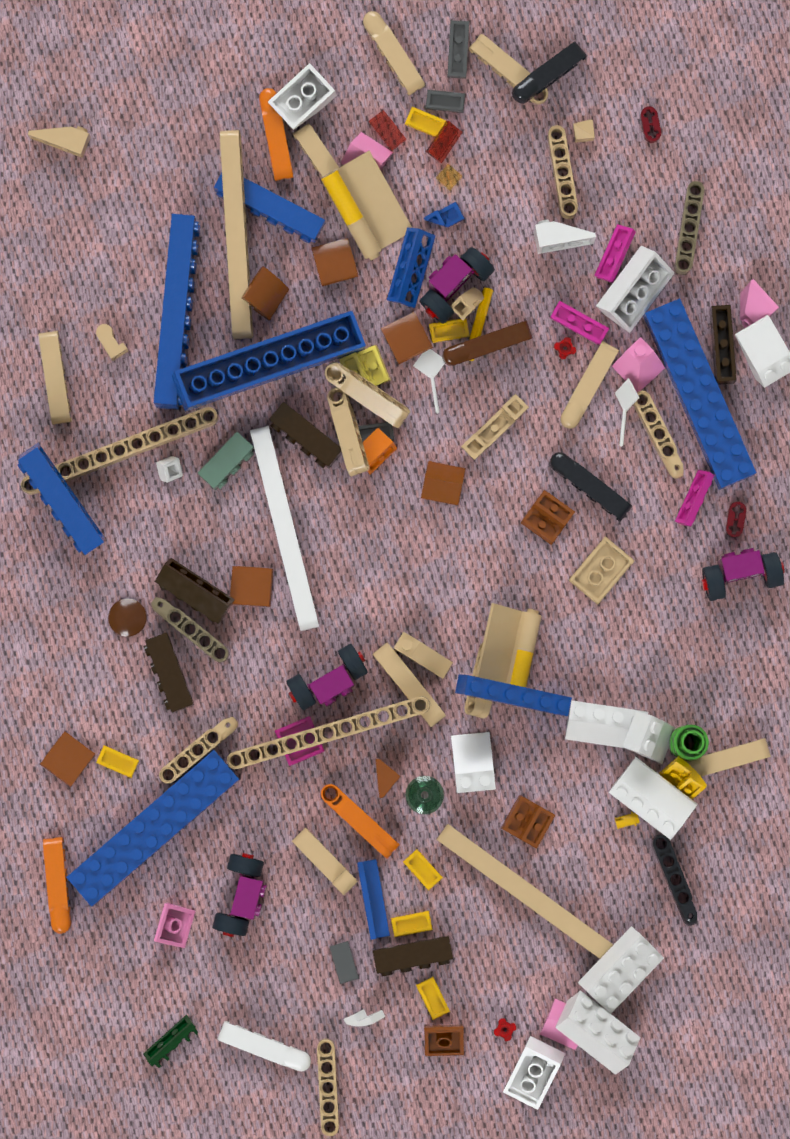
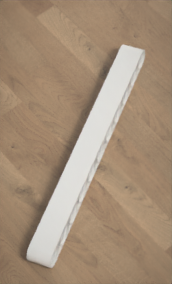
M269 426L250 430L300 631L317 628L319 623Z

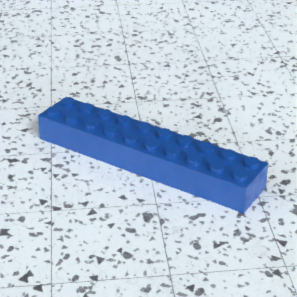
M172 214L153 402L156 408L179 410L180 405H182L172 379V374L174 371L187 367L188 357L185 353V349H189L190 341L187 330H191V319L188 315L189 311L192 312L193 300L190 294L194 293L195 290L192 274H196L197 263H195L194 255L198 256L199 245L197 244L196 237L200 236V225L194 215Z
M679 298L646 312L643 316L710 471L714 474L713 478L718 489L721 490L754 476L757 472L681 299Z
M352 310L174 371L172 379L186 412L362 351L366 344Z
M213 750L66 878L88 904L93 907L236 784L240 778L216 750Z

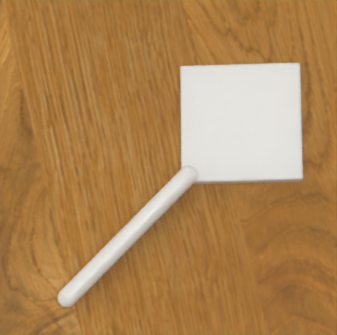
M429 349L421 354L413 366L431 379L435 411L438 414L439 406L434 377L445 363L440 355Z
M629 378L615 392L623 409L619 444L621 447L624 443L626 412L639 399Z

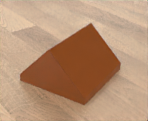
M428 461L421 498L458 506L466 468Z
M375 759L379 798H384L401 776L380 759Z
M463 1024L424 1026L425 1056L464 1055Z

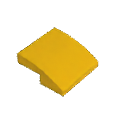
M679 756L659 772L660 776L691 799L695 798L707 786L698 772Z

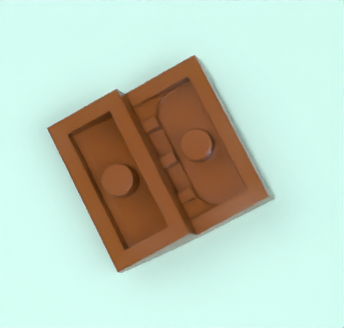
M348 238L311 248L322 286L358 277Z
M262 266L241 298L253 306V310L267 320H270L289 291V288L271 271Z
M415 312L381 328L398 364L433 348Z
M544 490L523 518L521 524L552 545L575 511Z
M232 566L230 597L235 599L232 605L271 607L273 569Z
M64 731L40 765L72 787L83 770L94 758L95 753Z
M519 795L501 829L537 849L555 814Z

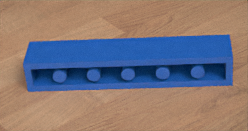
M221 173L214 186V190L217 192L216 195L224 199ZM244 178L245 207L250 209L249 212L257 217H260V215L266 217L268 223L274 226L277 224L283 226L285 232L291 235L293 233L300 235V239L306 243L316 242L326 224L325 219Z
M463 674L458 675L455 690L456 694L560 716H569L572 697Z

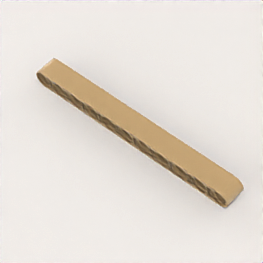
M240 130L220 131L232 336L234 340L253 338L252 306L241 298L250 285Z
M205 407L55 465L61 475L63 468H71L69 476H62L68 482L211 427L217 423L218 414L212 407ZM208 412L214 414V418L211 421L204 420V415ZM190 419L196 420V426L193 428L186 426L187 421ZM172 426H177L179 429L175 435H170L168 432ZM154 433L161 435L160 440L157 442L151 441V435ZM136 440H142L143 442L142 447L139 449L133 448V443ZM124 447V454L117 456L115 454L116 448ZM99 454H106L107 459L105 462L100 463L97 461ZM87 460L89 462L88 468L80 469L81 461ZM29 476L22 479L21 488L25 493L29 495L40 493L38 488L26 489Z
M419 696L235 751L227 757V764L232 769L243 768L426 713L430 709V701L424 696ZM420 699L426 702V708L423 711L418 710L416 707V702ZM400 705H404L408 709L405 716L398 714L397 709ZM381 711H387L389 714V719L386 722L381 721L379 718ZM363 716L370 718L371 723L368 727L361 725V718ZM344 722H349L352 725V730L349 733L344 732L342 729ZM327 727H330L334 732L331 738H327L324 735V730ZM307 733H312L315 736V741L312 744L308 743L305 739ZM290 738L296 740L297 745L295 749H290L287 746V741ZM271 744H275L278 747V752L275 755L269 752ZM253 749L258 750L260 753L258 760H253L250 756ZM234 755H239L241 758V764L238 766L232 762Z
M449 824L445 826L436 839L599 959L613 946L611 942Z

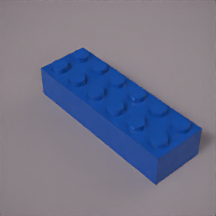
M37 443L20 454L18 467L23 474L27 472L31 486L34 489H39L41 492L40 498L43 503L51 506V514L56 521L60 520L62 522V529L68 537L72 536L74 539L73 545L79 553L83 552L86 555L104 543V535L41 445Z

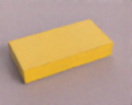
M412 107L405 125L440 139L447 121Z
M467 318L464 320H449L444 324L440 322L429 324L432 343L470 337Z
M104 745L96 763L132 778L139 760Z
M418 849L403 861L428 891L443 878Z
M429 911L391 918L394 937L432 930Z
M434 977L416 984L432 1020L450 1012Z

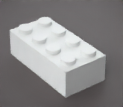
M631 926L578 983L611 1014L664 957Z
M581 990L567 1000L555 1027L615 1075L630 1064L641 1038Z

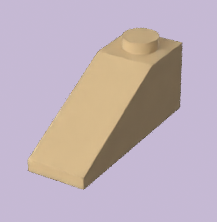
M77 126V128L62 127L28 132L30 139L83 158L91 138L90 134L87 133L88 130Z
M405 632L402 633L394 647V650L442 679L453 663Z

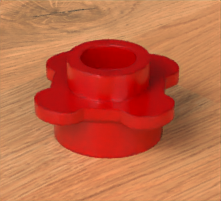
M565 337L560 343L556 342L554 344V349L558 351L559 358L562 360L566 359L568 355L576 353V348L573 347L569 337Z
M501 1018L498 1021V1027L494 1029V1035L503 1037L505 1041H510L513 1031L516 1030V1025L514 1023L510 1024L506 1022V1019Z

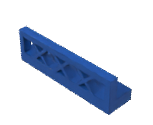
M407 227L387 301L400 303L411 308L416 307L436 235L418 228ZM423 236H426L428 241L426 246L423 247L422 239ZM421 254L422 262L418 265L416 261L417 256ZM416 273V282L412 283V274ZM411 291L412 294L410 302L405 301L407 292Z
M377 859L357 862L370 939L390 936Z

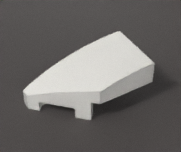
M363 1009L344 1018V1021L347 1025L367 1026L381 1020L385 1015L380 1010L367 1016Z

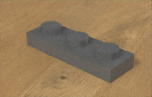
M450 20L447 78L466 79L469 21Z

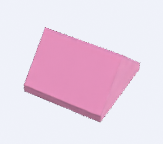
M361 132L350 143L341 164L345 165L370 150L379 169L382 170L393 152Z
M165 903L154 941L185 948L195 910Z
M554 999L540 1035L576 1050L578 1045L555 1028L566 1003Z

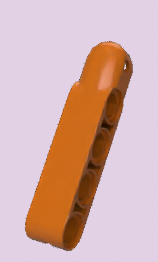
M266 88L260 92L259 101L274 179L278 181L285 178H294L282 117L268 103L277 92L274 89Z
M328 784L322 788L321 798L386 859L400 846L397 841L337 786ZM328 788L335 789L336 797L334 799L326 798L325 791Z
M63 837L43 839L51 927L58 934L66 933L71 927L70 907H68L69 891L68 887L66 888V881H68L66 878L67 869L64 866L66 861L65 849H63L62 842H64Z

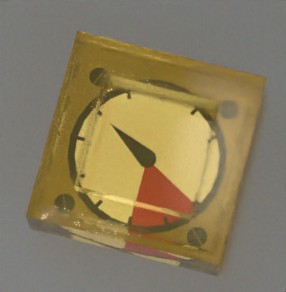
M447 164L436 179L450 191L462 178V175Z

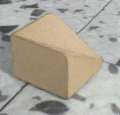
M593 119L573 124L575 143L594 141Z

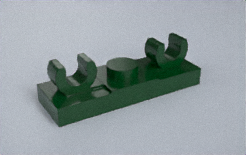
M187 1014L143 1053L151 1066L162 1067L158 1062L161 1058H165L168 1061L167 1054L171 1050L176 1049L182 1039L185 1038L189 1042L188 1034L190 1032L198 1034L196 1026Z

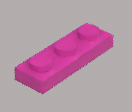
M617 224L594 276L611 283L614 282L636 233L634 229Z
M561 301L558 302L550 317L555 322L599 346L609 330L608 327Z
M703 470L697 471L675 522L689 527L692 526L697 512L704 502L708 488L712 484L714 474Z

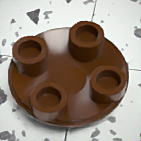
M129 598L117 601L111 607L108 615V621L112 630L124 637H131L140 633L147 620L146 611L142 604Z

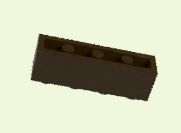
M731 305L711 306L709 314L714 377L718 385L734 384L737 378Z
M284 401L269 418V421L272 423L270 426L276 432L282 431L285 433V439L293 445L295 443L300 445V451L308 457L310 454L315 457V463L323 469L325 466L329 469L342 454L339 445Z
M172 558L164 564L154 581L160 588L174 594L178 600L186 602L192 609L201 612L210 621L217 624L226 616L235 599Z
M166 632L145 640L146 645L143 647L147 657L151 656L153 661L150 666L153 674H157L160 681L157 682L160 692L165 693L166 699L163 701L167 711L171 710L172 713L193 706V699L168 633Z
M449 935L373 950L377 974L381 973V977L393 975L392 971L400 970V973L412 971L411 967L419 966V969L430 968L431 963L438 962L439 966L450 964V960L453 959Z

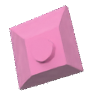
M754 279L740 293V320L745 328L766 315L771 317L779 308Z
M641 337L612 365L625 381L628 378L630 379L637 393L665 369V366L654 350Z

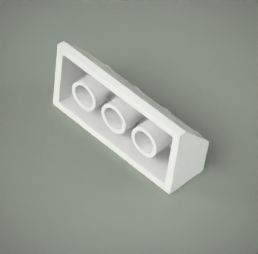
M640 246L596 306L605 316L630 333L674 275V271L655 251Z
M571 700L565 739L623 748L635 712L639 711L648 714V712Z
M637 757L634 758L609 791L611 795L670 840L697 806L696 802Z

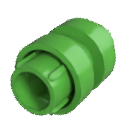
M696 725L680 726L671 733L669 738V748L675 757L679 756L683 760H695L702 757L709 745L706 732ZM686 735L691 736L694 741L691 750L687 749L684 745Z

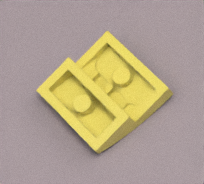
M377 345L339 359L340 364L349 370L355 371L375 386L391 381Z

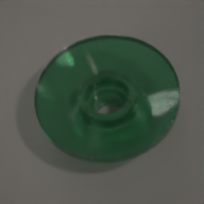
M419 776L409 783L405 797L407 804L413 811L419 814H430L441 806L444 799V791L441 784L435 778ZM423 791L428 792V798L423 799L421 793Z

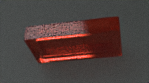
M384 110L369 120L370 125L391 151L407 140Z
M446 121L426 150V153L439 163H443L463 132L450 121Z

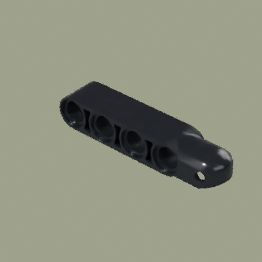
M576 41L571 43L519 82L512 90V97L518 103H527L575 68L579 61L585 60L587 58L586 53Z
M557 452L552 455L550 466L565 480L571 481V484L579 491H584L588 498L595 503L598 502L607 513L616 516V520L622 521L626 513L632 508L628 501L566 454Z
M656 835L651 842L652 848L673 900L677 905L683 922L688 926L697 924V911L692 902L691 891L671 842L665 835ZM659 838H663L666 842L663 849H659L656 846V841ZM666 856H670L673 859V864L670 867H666L663 864V859ZM674 874L680 876V882L677 885H673L670 881L671 876ZM681 892H685L688 896L685 903L678 901V895Z

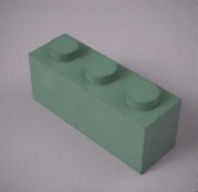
M236 432L203 466L198 475L214 490L217 488L222 489L228 482L226 479L231 474L234 476L241 469L239 465L244 460L247 462L252 458L254 447L241 434Z

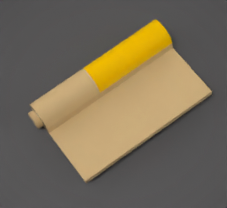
M370 150L321 178L365 259L369 258L371 261L379 257V252L384 247L405 236L407 227L412 228Z
M495 603L491 604L476 677L527 687L542 617L538 615L539 611L527 609V612Z

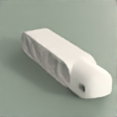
M224 1021L217 1038L219 1041L302 1072L310 1067L311 1058L308 1053L292 1046L288 1047L282 1042L274 1039L270 1040L265 1038L266 1036L256 1032L252 1033L247 1031L248 1029Z

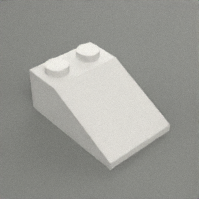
M309 63L274 95L268 103L294 130L323 109L337 95L329 83Z
M549 220L539 221L534 228L538 254L594 244L596 234L555 221L549 222Z
M768 315L735 334L755 379L764 388L790 373V352Z
M636 711L623 748L663 764L669 748L670 735L676 728L652 715Z
M490 733L451 736L457 793L495 790Z
M530 1036L503 1093L538 1110L563 1061L565 1053Z

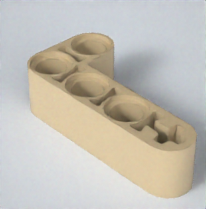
M306 827L292 840L302 853L343 895L358 882Z

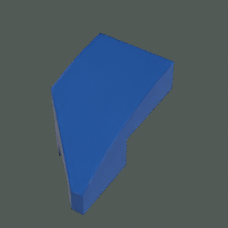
M454 202L441 210H436L425 216L424 220L444 227H450L465 220V217L458 203Z

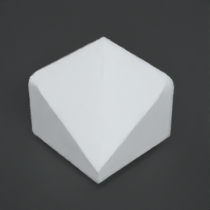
M171 456L156 462L161 481L168 483L183 476L179 458Z

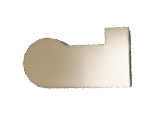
M473 287L459 296L451 305V308L464 320L480 304L484 296L480 290Z
M102 324L97 327L96 335L112 361L128 352L124 343L118 345L114 338V332L109 325Z

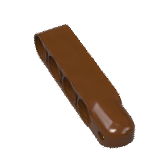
M526 320L444 349L442 359L446 365L455 366L530 340L533 337Z

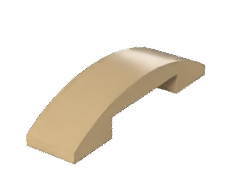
M515 394L461 447L473 460L477 459L529 407Z

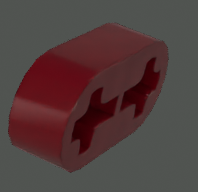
M647 106L640 114L641 125L645 140L655 143L661 137L658 113L655 108ZM647 111L650 114H654L651 118L652 123H649L648 118L644 117ZM651 126L653 131L658 133L655 135V138H652L650 135L648 136Z
M734 502L728 509L725 532L731 538L739 537L743 532L746 506L742 502ZM737 505L743 510V512L738 514V519L735 518V512L732 511V508H736ZM734 521H737L736 527L739 528V531L732 534V530H729V527H732Z

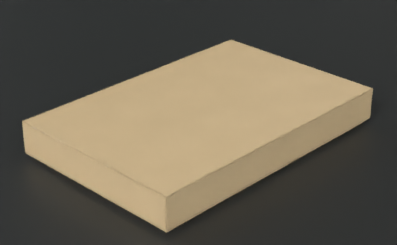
M605 536L568 581L598 605L635 560Z

